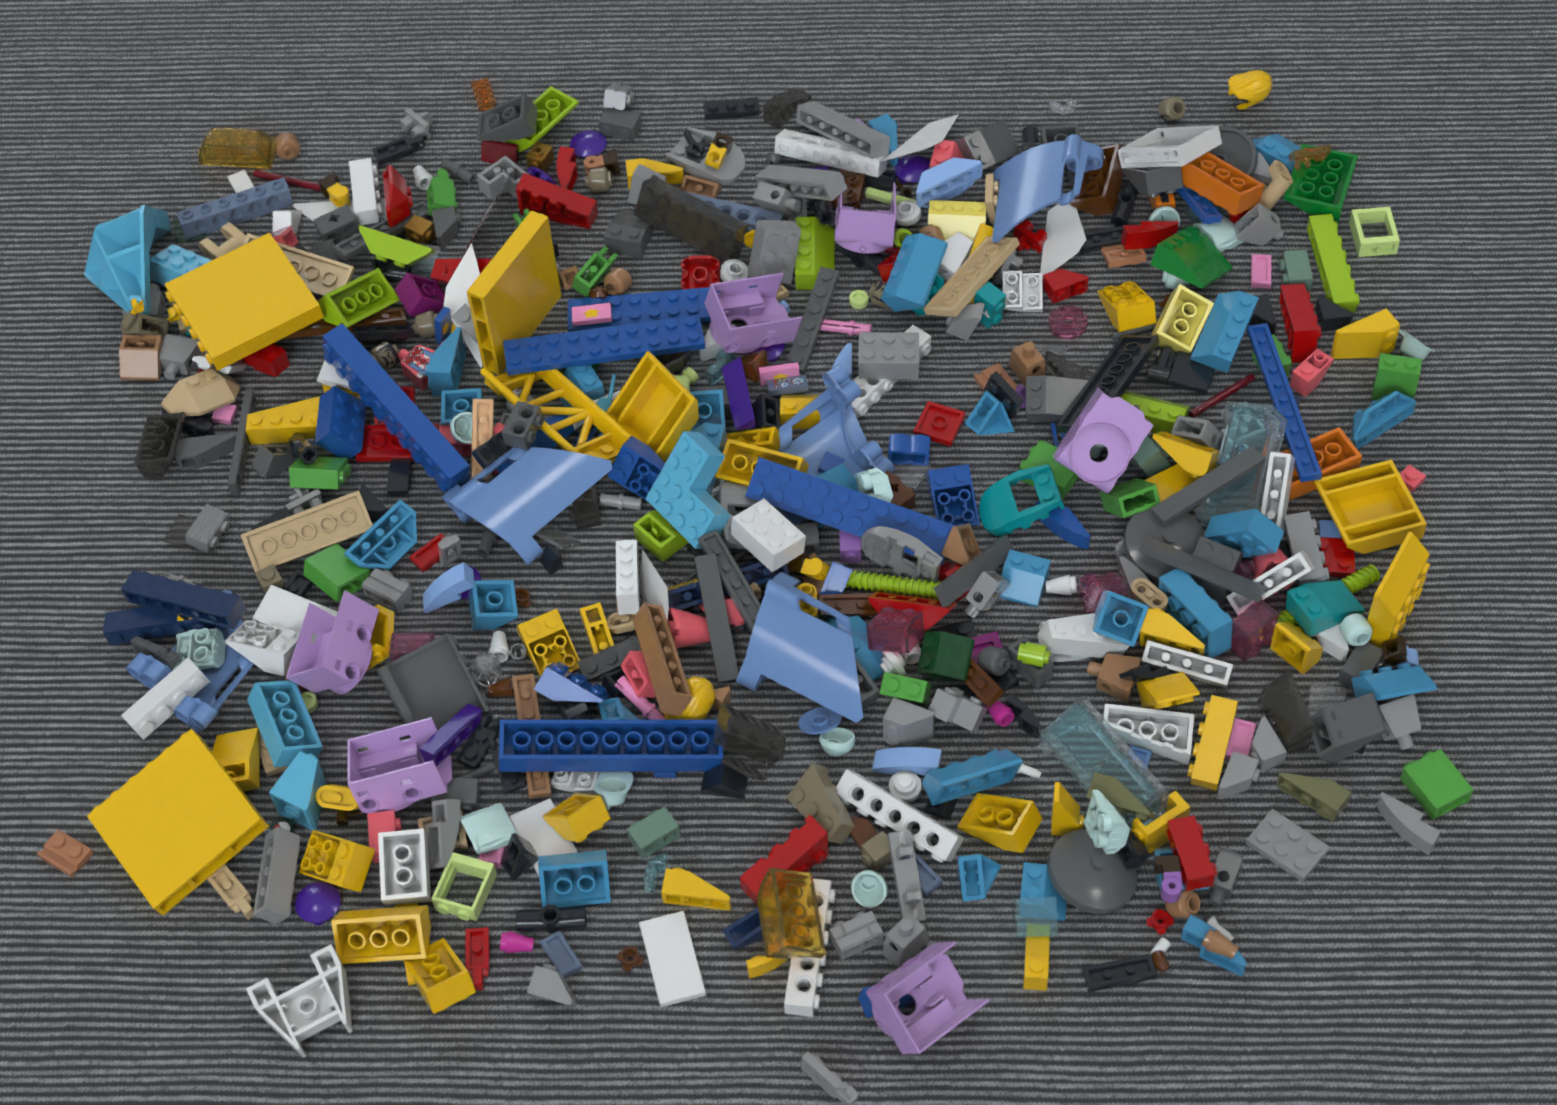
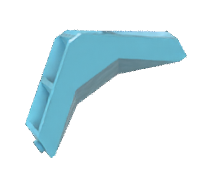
M141 205V208L95 226L84 276L127 313L129 310H132L131 300L136 298L137 303L143 300L144 311L138 314L150 315L149 252L153 242L172 231L167 211Z

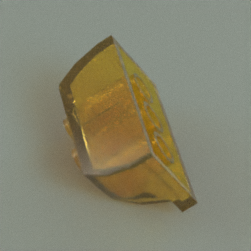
M212 128L199 148V164L271 169L276 154L275 140L277 137H271L263 131L251 129Z
M770 868L760 885L757 895L766 957L779 959L823 958L826 951L812 873Z

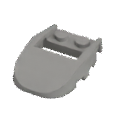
M688 128L696 143H709L713 141L716 135L715 132ZM685 137L678 142L670 153H666V163L673 162L678 167H682L683 172L685 171L696 178L718 183L721 186L729 185L736 181L746 168L745 156L742 150L733 142L732 148L719 170L705 165L706 156L700 163L690 160L691 157L687 156L685 152V147L689 146ZM719 139V141L726 143L725 140Z
M730 481L722 484L717 495V502L727 512L728 506L751 507L759 501L745 497L748 486ZM727 522L721 532L727 548L746 549L731 535V526Z
M883 526L870 528L862 535L861 548L869 559L881 567L887 565L893 569V574L897 576L903 574L911 579L915 578L916 581L918 579H922L923 582L924 580L929 582L935 581V583L939 581L940 564L943 558L916 537L900 530ZM905 547L915 552L914 556L918 558L917 565L904 558Z

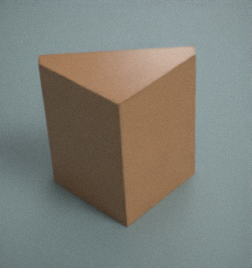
M970 523L952 527L941 555L964 565L981 552Z

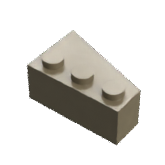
M812 763L786 798L805 818L811 815L828 834V841L842 844L855 828L854 823L844 803L840 801L836 792L838 790L828 776L829 771L827 767Z

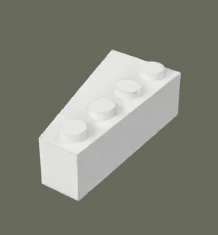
M1095 613L1047 620L1037 634L1039 644L1047 646V650L1051 651L1052 654L1105 658V655L1108 653L1123 655L1129 647L1127 644L1093 632Z
M1105 704L1101 734L1189 765L1194 714Z

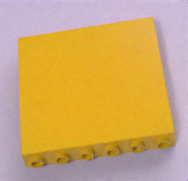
M532 210L467 290L483 368H487L494 374L500 375L506 369L503 341L530 337L562 296L549 219L544 214Z
M270 232L165 283L167 289L165 295L169 303L174 302L172 306L177 315H182L180 318L186 328L190 327L188 331L193 340H198L196 343L202 353L206 352L204 356L209 365L213 364L217 371L324 318L319 303Z
M193 729L182 734L175 743L164 749L157 758L149 762L145 768L135 776H132L127 783L114 791L109 798L96 806L87 815L152 908L163 916L269 827L211 749Z

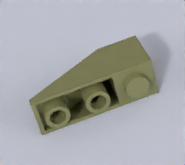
M1094 772L1087 793V799L1091 800L1092 790H1099L1119 814L1126 816L1127 812L1135 814L1134 818L1146 822L1148 818L1156 820L1157 817L1117 778Z
M1280 772L1276 786L1283 793L1290 794L1298 799L1302 805L1309 806L1317 811L1321 817L1332 822L1336 820L1347 806L1351 796L1349 790L1328 779Z

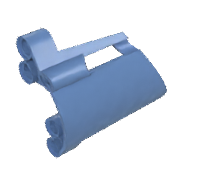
M1072 134L1063 141L1050 142L1030 148L998 167L993 172L995 181L999 182V192L992 242L998 243L1023 220L1049 205L1058 202L1059 205L1065 206L1071 203L1080 193L1084 172L1097 170L1103 166L1104 150L1100 146L1082 141L1079 135ZM1066 163L1067 169L1076 173L1073 189L1069 193L1064 194L1062 186Z
M842 364L836 365L822 375L827 390L779 428V452L804 458L809 464L806 474L812 476L821 474L818 469L826 451L845 459L844 466L853 476L856 473L873 468H878L882 472L888 470L893 473L895 471L892 462L887 457H883L882 449L874 440L868 442L864 436L852 407V402L862 394L861 389L855 381L849 379V373ZM815 410H818L820 422L792 441V426ZM778 508V511L793 525L800 524L807 519Z
M513 447L465 485L460 487L456 484L441 497L464 524L471 518L475 519L508 542L525 563L529 565L544 552L532 536L612 470V463L607 459L565 450L538 447L524 450ZM507 459L515 461L491 482H480Z
M780 572L772 580H768L765 595L752 630L746 657L736 682L756 692L762 681H765L768 677L856 723L863 719L850 618L797 589L801 581L784 572ZM801 600L835 617L838 629L801 611L799 601Z
M231 590L222 591L224 593L232 594ZM242 619L235 629L228 627L219 629L223 634L224 640L243 623ZM177 644L171 649V651L174 650L176 652ZM226 644L224 663L219 668L213 667L200 670L210 682L193 697L185 696L173 710L174 714L187 724L190 729L199 734L216 717L222 703L250 670L253 663ZM138 653L126 667V670L151 690L172 672L173 668L168 665L165 666L160 661L154 659L152 655L147 656ZM240 667L242 671L216 700L215 695Z

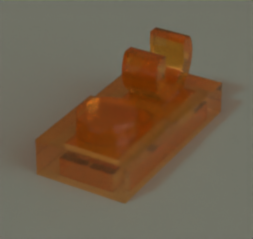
M488 78L471 82L479 111L497 106Z
M1329 144L1292 151L1288 155L1289 162L1296 161L1294 163L1296 170L1300 169V162H1304L1305 167L1309 168L1311 164L1309 159H1315V161L1326 159V156L1331 153V147Z

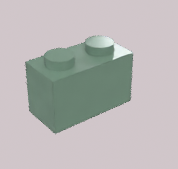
M1307 250L1283 251L1282 259H1279V270L1283 271L1282 285L1305 284L1306 291L1310 292L1313 277Z
M1146 436L1133 457L1139 467L1150 478L1170 466L1166 459L1169 455L1155 440L1152 441Z
M666 807L652 811L648 817L641 821H635L627 828L628 839L642 859L681 837L679 825Z

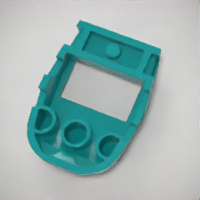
M1049 464L1016 471L994 483L984 492L979 503V515L988 533L1002 536L1013 533V530L1022 527L1026 529L1031 527L1032 522L1040 518L1044 520L1049 517V511L1059 506L1061 509L1065 508ZM1021 480H1033L1040 504L1019 512L1011 487L1018 484L1017 482Z

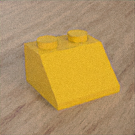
M782 395L780 400L781 426L819 395ZM815 410L793 425L792 429H811L820 422L818 410Z
M1278 622L1275 625L1270 649L1304 675L1320 661L1323 647L1316 640H1312L1300 627L1293 625L1291 622Z
M581 793L573 794L542 815L543 819L564 840L575 841L576 843L584 841L589 833L601 829L604 823L611 819L600 795Z

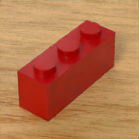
M1194 815L1167 820L1166 835L1173 855L1179 856L1181 878L1185 890L1191 891L1213 886L1214 878L1217 876V869L1215 863H1211L1209 859L1210 849L1208 843H1204L1202 839L1203 829L1201 824L1196 822Z

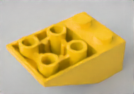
M1127 281L1123 282L1122 285L1106 286L1102 290L1097 291L1112 325L1119 332L1157 323L1154 300L1135 282Z
M557 609L517 625L518 635L522 644L526 647L527 654L539 677H541L545 668L553 662L565 664L569 667L568 671L570 672L580 668L578 665L580 659Z
M1184 672L1136 683L1142 708L1149 707V709L1158 710L1194 701L1193 696L1200 695L1199 690Z
M259 728L217 735L212 752L231 775L232 779L243 792L260 789Z
M312 830L298 873L361 893L375 849Z

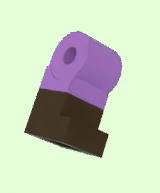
M1155 856L1154 874H1161L1162 878L1161 898L1167 903H1175L1180 899L1182 890L1179 856Z

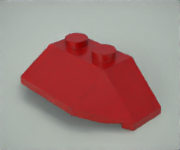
M388 165L385 172H383L385 206L389 228L394 227L410 216V207H413L411 186L407 187L406 179L392 165Z
M878 591L868 597L869 603L887 624L895 625L899 629L915 628L916 631L920 632L928 631L956 607V602L942 607L939 600Z

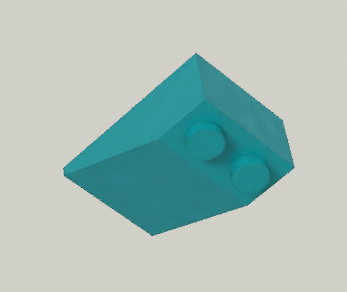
M1341 580L1305 583L1287 591L1286 609L1309 637L1340 624L1348 615L1365 613L1363 606Z

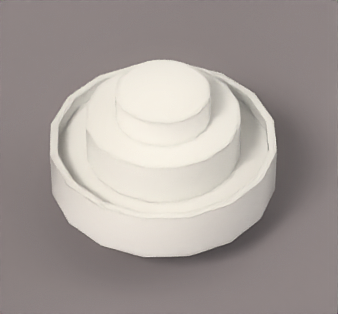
M907 200L897 204L896 222L899 225H913L921 218L922 213L920 207L917 206V202Z
M731 259L725 261L720 271L721 279L726 282L748 278V267L740 260Z
M887 648L881 652L883 658H881L882 664H880L883 672L901 676L906 674L903 668L906 663L897 651L893 653Z
M911 771L897 772L889 781V792L906 803L913 802L921 794V780Z

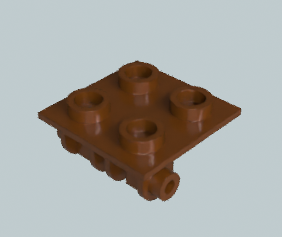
M865 173L844 178L847 189L842 192V205L848 204L849 207L860 209V201L864 194L863 189L866 186L864 182ZM838 196L830 201L833 203V207H837Z

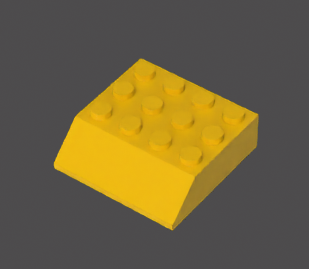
M650 351L645 353L606 411L633 437L648 445L664 463L669 458L683 431H691L699 419L698 400Z
M1392 459L1314 480V484L1348 548L1362 554H1367L1402 544L1408 532H1412L1418 540L1423 539L1427 523Z
M1408 532L1375 592L1367 619L1373 630L1368 643L1382 650V643L1398 637V632L1403 630L1407 615H1411L1415 606V600H1419L1422 594V587L1427 578L1426 574L1431 565L1427 563L1430 554L1412 532Z

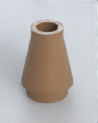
M1209 929L1201 944L1206 947L1205 950L1233 959L1238 950V946L1233 944L1217 929L1215 931Z

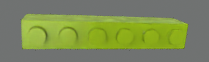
M1332 214L1309 216L1306 230L1326 299L1355 314L1356 307L1360 304L1359 294L1355 293V281L1350 276V265L1346 263V251L1342 250V238L1337 233L1338 224L1333 220Z

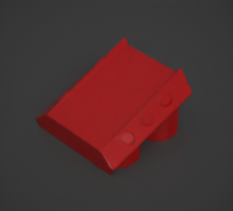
M711 255L689 256L682 260L681 290L710 287L713 283H720L719 259Z

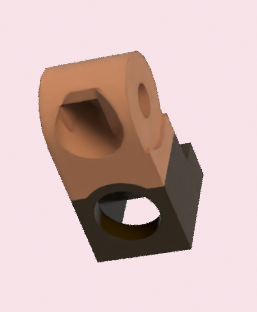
M616 149L609 150V154L586 157L584 160L586 175L588 176L590 169L606 167L608 171L612 172V175L620 174Z

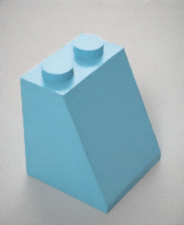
M299 751L269 792L278 815L311 831L317 830L322 807L316 801V791L321 786L326 785V779L319 764V759L313 754L309 753L307 755Z

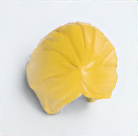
M1261 70L1233 75L1228 80V86L1230 87L1228 95L1234 94L1238 99L1248 100L1249 102L1236 106L1238 110L1247 109L1265 100L1270 94L1272 78L1267 72Z
M698 676L686 679L692 696L691 701L681 716L664 713L665 720H705L715 701L712 683Z

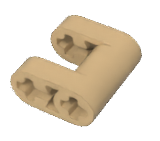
M1274 160L1268 168L1273 180L1268 187L1264 184L1260 204L1269 210L1273 208L1293 183L1287 167L1277 160Z
M228 222L220 228L222 234L227 239L226 242L217 246L210 239L205 238L198 243V246L205 256L210 260H214L241 247L246 235Z

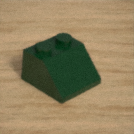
M925 631L917 673L932 681H966L975 640L943 631Z

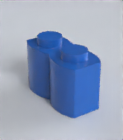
M901 433L889 436L888 459L892 464L929 465V436H909Z

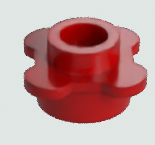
M1156 909L1152 916L1147 918L1146 924L1148 927H1153L1159 935H1163L1166 933V929L1174 924V919L1166 911Z

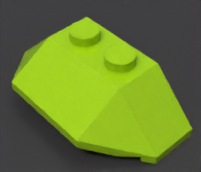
M361 225L358 228L370 253L376 255L375 259L387 262L388 258L394 260V265L403 268L405 264L412 266L435 254L436 251L435 249Z

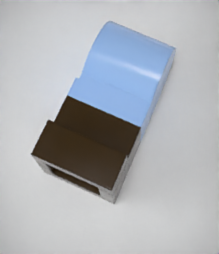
M1398 636L1382 643L1383 660L1397 668V665L1410 663L1411 667L1419 666L1418 651L1409 648L1404 637Z

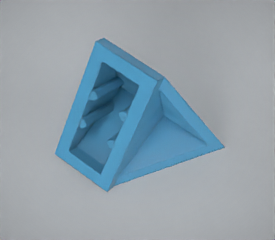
M986 390L965 424L978 435L1015 432L1003 403Z
M619 697L605 699L602 703L597 702L601 720H640L620 702Z
M981 853L958 856L957 874L963 902L986 899L985 896L1002 865Z

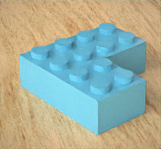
M683 431L645 499L695 549H702L698 543V538L715 530L721 534L731 517V514L706 491L725 456L700 432Z

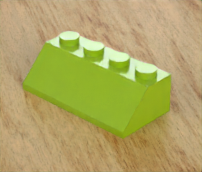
M550 86L533 102L537 107L535 133L520 140H505V143L517 145L518 152L530 148L579 104V101Z
M796 217V225L801 229L795 260L796 290H813L821 267L835 270V231L829 225L821 224L816 217Z
M377 268L325 294L317 302L322 310L324 321L336 326L343 323L348 328L400 300L380 269Z
M1125 391L1121 396L1122 399L1131 405L1139 406L1140 410L1144 412L1145 419H1148L1154 425L1150 430L1152 433L1164 431L1171 434L1177 417H1187L1190 406Z

